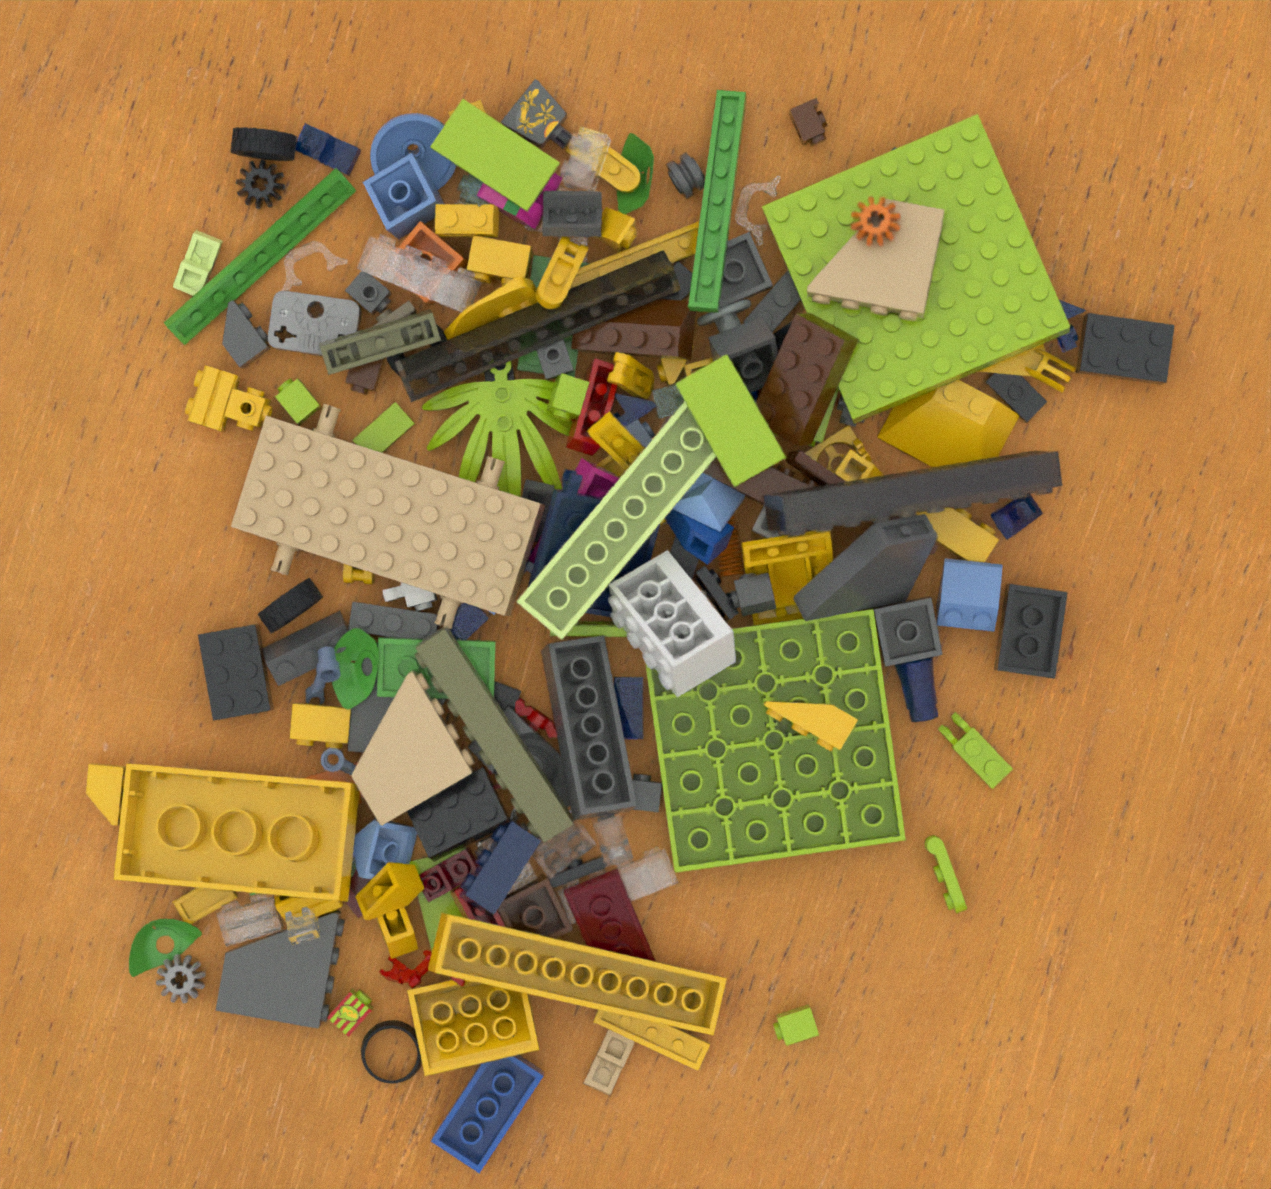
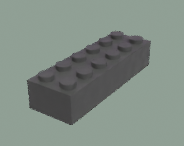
M604 635L549 643L541 650L573 821L629 812L637 807Z

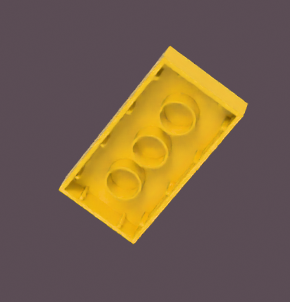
M126 763L114 880L348 902L360 790L356 784L347 782Z

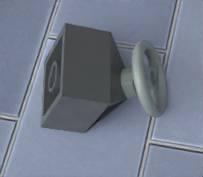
M745 299L719 308V313L709 312L699 317L697 324L705 326L716 323L719 333L708 337L713 362L727 354L748 392L751 393L763 388L778 355L775 336L763 317L741 325L737 313L751 306V301Z

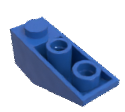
M674 509L665 517L683 548L707 565L727 548L734 527L727 523L722 531L719 532Z

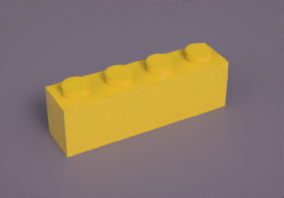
M910 474L907 478L903 475L900 476L882 503V506L900 518L926 514L938 535L937 543L963 560L985 562L999 541L994 536L996 531L984 523L978 526L970 520L972 515L957 506L954 510L946 505L948 499L933 490L930 494L921 487L924 483Z

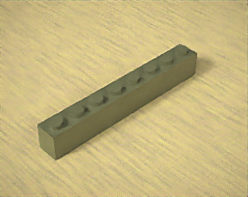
M447 625L419 642L415 648L417 653L414 654L423 669L429 668L434 676L431 678L433 685L439 693L444 691L450 700L447 702L450 711L455 717L460 715L466 724L463 727L466 735L472 742L476 740L482 748L479 754L487 766L493 765L498 773L495 775L497 782L503 790L509 789L514 797L511 799L513 806L519 814L524 812L530 822L527 823V826L532 835L536 838L540 836L545 843L572 826L574 821L568 808Z

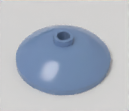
M419 113L400 115L386 122L378 130L371 144L370 160L374 174L413 153L437 190L443 187L453 175L456 165L432 150L430 146L444 127V124L434 117ZM412 144L418 146V148L414 151L408 149V147Z

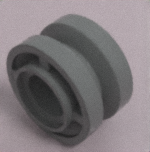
M687 152L680 155V163L677 164L672 160L666 164L669 170L667 173L678 192L683 194L686 199L693 196V188H697L700 191L704 189L705 176L693 157L690 158Z

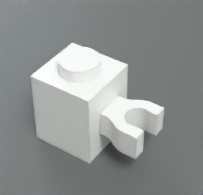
M402 582L401 586L382 590L385 602L405 597L407 607H415L416 611L431 608V602L437 600L436 593Z

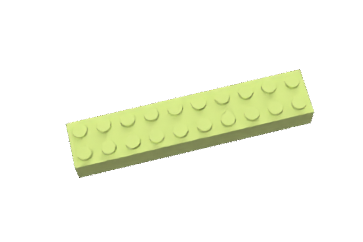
M685 402L517 600V603L561 640H563L715 459L714 451Z

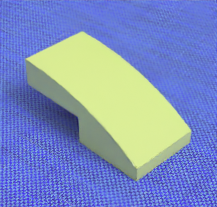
M196 230L191 238L185 259L181 261L173 288L192 296L207 284L223 241Z

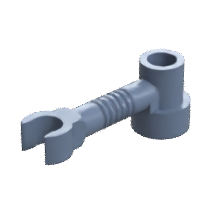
M323 647L318 650L319 663L316 665L317 674L314 683L305 690L307 704H309L310 699L313 697H319L320 705L323 704L325 701L324 686L326 682H334L340 678V665L336 661L335 650L332 647Z
M329 748L321 756L323 768L330 772L342 770L352 775L356 765L346 760L343 752L337 748ZM330 754L337 755L339 758L338 763H330L328 756Z

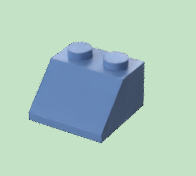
M413 153L408 154L363 182L386 230L398 239L409 234L420 221L427 223L434 219L436 204H444L436 186Z
M944 558L936 604L937 625L994 632L999 610L1002 564Z

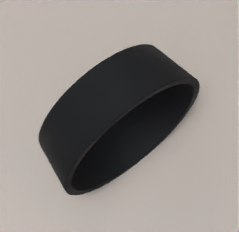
M397 1020L383 1021L372 1027L363 1039L361 1045L363 1065L368 1073L378 1081L390 1084L404 1082L414 1076L422 1065L416 1031L407 1023ZM389 1028L399 1029L407 1033L417 1048V1061L413 1070L407 1076L393 1081L384 1080L373 1074L367 1066L365 1059L366 1046L371 1037L377 1032Z

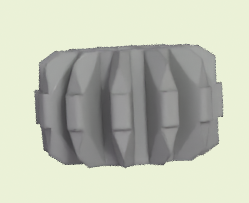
M175 954L174 963L167 958L163 961L167 969L159 968L157 970V973L165 978L157 980L156 985H166L167 988L161 992V995L165 996L172 992L170 1001L173 1003L176 1002L179 995L182 1003L188 1002V994L196 999L199 994L195 988L203 989L205 987V984L197 979L205 977L206 972H196L201 962L197 961L190 965L191 955H187L182 963L180 954ZM179 972H183L182 976L186 974L188 978L183 983V986L179 985L180 981L176 983L174 979Z

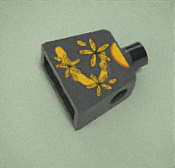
M536 79L501 121L502 125L540 148H543L551 139L564 149L574 136L561 126L567 119V113Z

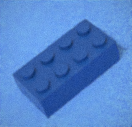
M520 1055L480 1064L434 1133L431 1142L480 1174L543 1078L544 1071Z

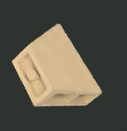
M886 199L884 207L894 203L896 208L892 213H900L901 219L894 222L900 225V231H890L894 236V240L891 242L884 236L883 247H879L877 239H874L873 244L869 247L866 245L868 236L860 241L856 239V235L860 231L858 230L808 285V296L813 297V302L820 304H830V301L841 302V307L851 310H858L859 306L871 308L870 312L886 316L888 312L899 313V318L904 320L916 321L917 317L924 318L944 220V210ZM873 216L872 222L868 224L871 225L873 223V227L878 228L880 227V221L884 219L881 218L879 220L878 216Z
M414 669L408 672L351 775L381 826L470 775L473 772L471 765L475 763L467 748L461 750L456 740L460 737L453 724L447 725L441 716L445 711L438 699L432 700L429 696L427 689L430 686L422 673L417 675Z

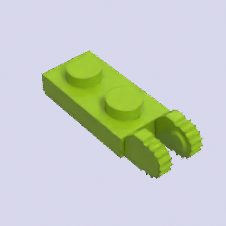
M955 712L951 718L958 727L965 731V734L957 740L947 727L941 725L938 730L953 745L952 748L993 789L1013 768L973 727L970 728Z

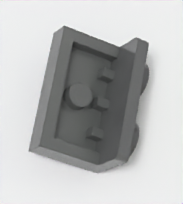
M600 191L543 192V236L601 237L602 193Z

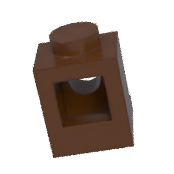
M817 98L796 106L789 111L790 118L802 145L809 142L811 146H814L826 140L824 128L827 127V122L822 111L816 112L815 110L819 104Z

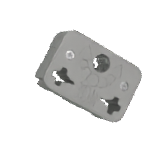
M279 291L273 298L268 342L277 350L323 356L319 343L359 330L362 315L361 308L352 300ZM316 304H320V307L324 310V313L319 314L318 318H314V315L310 313V308H315ZM284 328H286L287 332L296 338H286L285 342L282 343L277 334L282 333Z

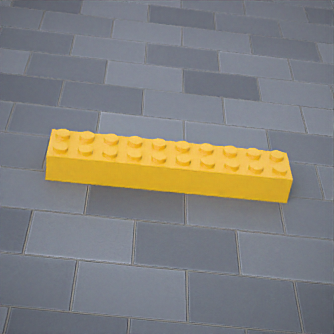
M442 912L428 967L429 971L713 1036L727 978Z

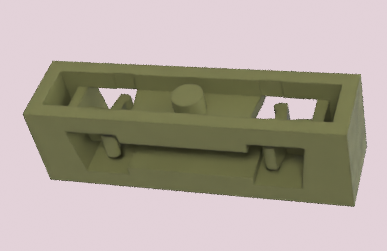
M429 309L321 342L319 346L328 375L429 345L441 341L433 312Z

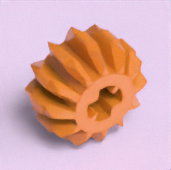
M870 196L868 197V207L862 202L857 204L862 213L852 212L851 217L857 220V222L851 224V229L855 231L860 230L856 235V239L860 241L868 236L866 245L869 247L873 244L874 239H877L879 247H883L884 236L892 242L894 236L890 231H900V225L894 222L900 220L901 215L900 213H892L896 208L894 203L884 207L885 197H881L879 203L874 204V198ZM873 216H878L879 220L881 218L884 219L880 221V227L874 228L873 223L871 225L868 224L872 222Z

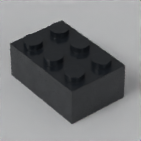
M1087 313L1083 317L1076 373L1160 385L1167 383L1175 325Z
M1006 584L994 670L1055 679L1068 592Z
M259 624L199 634L198 639L213 721L274 710L267 667L262 650L263 645Z
M483 767L407 811L428 857L433 862L494 833L500 824L504 825L511 822L488 772Z

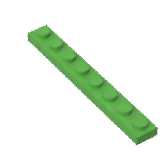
M717 90L688 304L689 311L719 313L747 98L746 92Z
M335 168L169 317L164 324L186 345L226 309L229 302L236 300L354 194L356 189Z

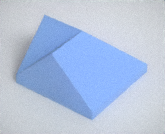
M702 473L673 509L721 532L743 502L745 495Z
M375 817L371 823L358 832L354 839L353 860L359 877L372 879L388 862L410 864L417 836L415 827L389 821L381 826Z

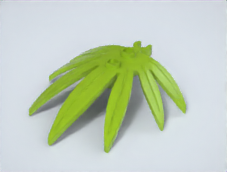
M506 358V367L503 370H497L495 368V360L490 359L489 368L495 375V381L458 385L437 394L422 405V409L425 411H438L453 408L469 401L467 405L456 411L441 425L427 446L428 451H432L451 440L477 414L480 415V419L467 444L460 467L459 478L471 482L476 481L484 459L489 432H492V458L505 461L497 487H499L500 491L520 497L521 459L517 430H520L527 452L543 482L553 485L554 489L562 490L552 456L540 433L527 416V412L531 411L551 428L569 436L572 421H563L553 417V412L546 410L548 404L536 399V397L549 400L555 382L541 379L508 380L507 374L512 368L510 359Z

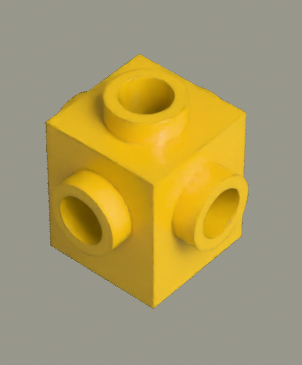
M248 387L247 392L232 388L224 416L237 420L236 426L253 431L254 426H263L266 416L271 417L273 407L270 406L271 399L263 397L264 391Z

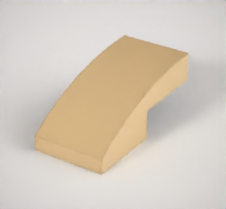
M608 1029L583 1084L610 1096L635 1041Z

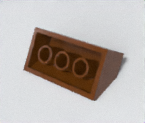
M591 295L587 297L574 319L571 349L585 353L615 355L618 352L629 356L691 360L696 311H689V301Z

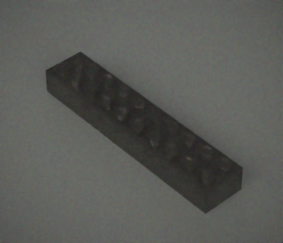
M1033 450L764 495L768 530L778 531L779 535L792 537L806 534L805 529L807 531L816 530V532L833 530V524L834 526L844 525V527L862 525L861 520L872 521V523L888 521L889 517L899 516V518L917 516V512L927 511V513L942 512L944 508L954 507V509L971 507V503L981 502V504L999 502L1001 498L1020 499L1025 498L1026 494L1053 493V487L1063 485L1058 451Z

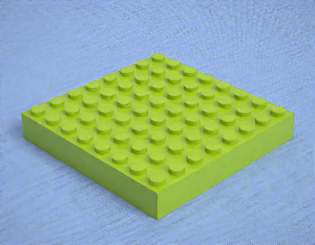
M978 114L762 206L766 220L806 313H812L859 339L838 385L853 424L1070 332L1069 322ZM870 196L874 198V204H878L879 199L885 197V200H895L944 210V220L924 318L917 317L916 321H909L899 318V313L888 312L886 316L871 313V308L859 306L858 310H851L841 307L842 303L830 301V304H820L813 302V297L807 294L808 285L857 232L851 229V224L857 222V220L851 217L852 212L862 213L857 204L862 202L868 207V197Z
M874 609L855 611L810 621L797 619L732 628L736 662L679 697L671 689L666 690L659 680V673L655 668L650 669L646 665L675 873L906 840ZM765 701L832 704L858 721L841 750L834 747L832 751H829L816 743L819 738L809 732L805 737L793 730L791 727L794 723L785 717L780 722L766 714L768 707L763 704Z

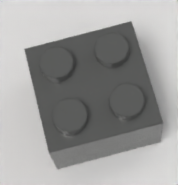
M750 232L728 241L719 308L748 299L773 286Z
M931 597L873 608L885 666L943 655Z

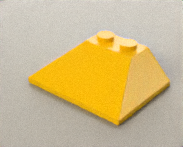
M956 380L893 407L877 438L979 492L1015 426L1019 415L998 400L960 380Z
M825 528L741 543L745 574L755 573L760 575L768 573L776 604V609L752 614L753 625L804 619L793 598L833 561L830 529Z

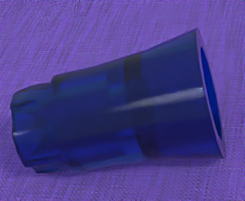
M934 657L895 664L894 667L901 683L906 709H909L911 722L928 721L938 717L936 706L938 701L934 681Z

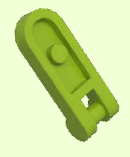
M935 835L927 837L924 845L935 856L937 865L933 869L938 882H944L947 893H944L943 897L948 910L954 909L956 914L967 910L943 841Z

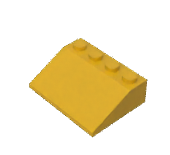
M454 980L407 990L425 1077L540 1050L530 995L527 993L465 980L464 986H460Z

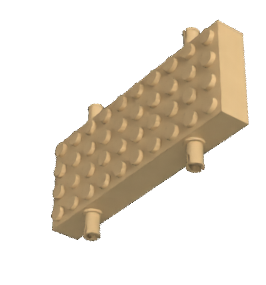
M323 404L316 429L313 428V430L272 417H265L231 527L277 542L279 547L271 567L272 571L289 575L294 553L301 549L441 595L440 598L443 599L434 623L443 627L447 625L448 628L452 629L458 606L463 602L504 616L511 615L545 505L499 490L497 484L505 461L487 456L481 480H477V483L334 438L333 431L341 409L327 404Z

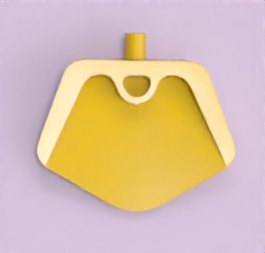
M523 276L511 280L465 309L444 330L446 338L450 343H458L500 336L541 306L535 295L537 287L532 280Z

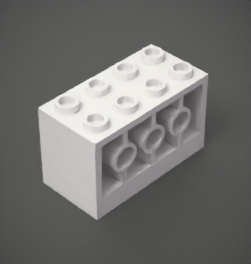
M668 550L609 584L610 598H608V601L613 610L610 615L614 624L619 629L623 627L627 632L626 636L634 649L639 648L641 650L646 665L650 669H656L659 673V680L666 690L671 689L677 697L736 662L733 631Z

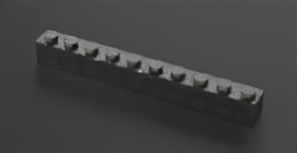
M662 250L569 289L563 303L555 309L544 308L539 303H535L394 363L410 401L414 402L681 290L674 268L666 253Z

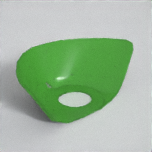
M629 133L621 156L637 167L641 175V183L635 191L630 193H622L617 190L618 209L623 214L630 213L644 205L649 198L653 175L654 155L648 144L633 133ZM648 167H650V178L647 184Z
M353 628L344 634L334 647L341 675L338 680L332 682L339 702L347 710L352 709L367 699L373 691L378 672L379 649L376 641L359 628ZM346 647L343 652L336 653L338 648ZM366 657L372 661L373 665L369 676H366L362 671V662Z
M175 919L151 921L140 929L131 945L129 955L130 975L135 977L147 970L164 965L163 961L167 958L172 961L175 954L181 955L202 935V932L189 923ZM161 936H169L174 941V949L168 954H162L157 950L156 942Z

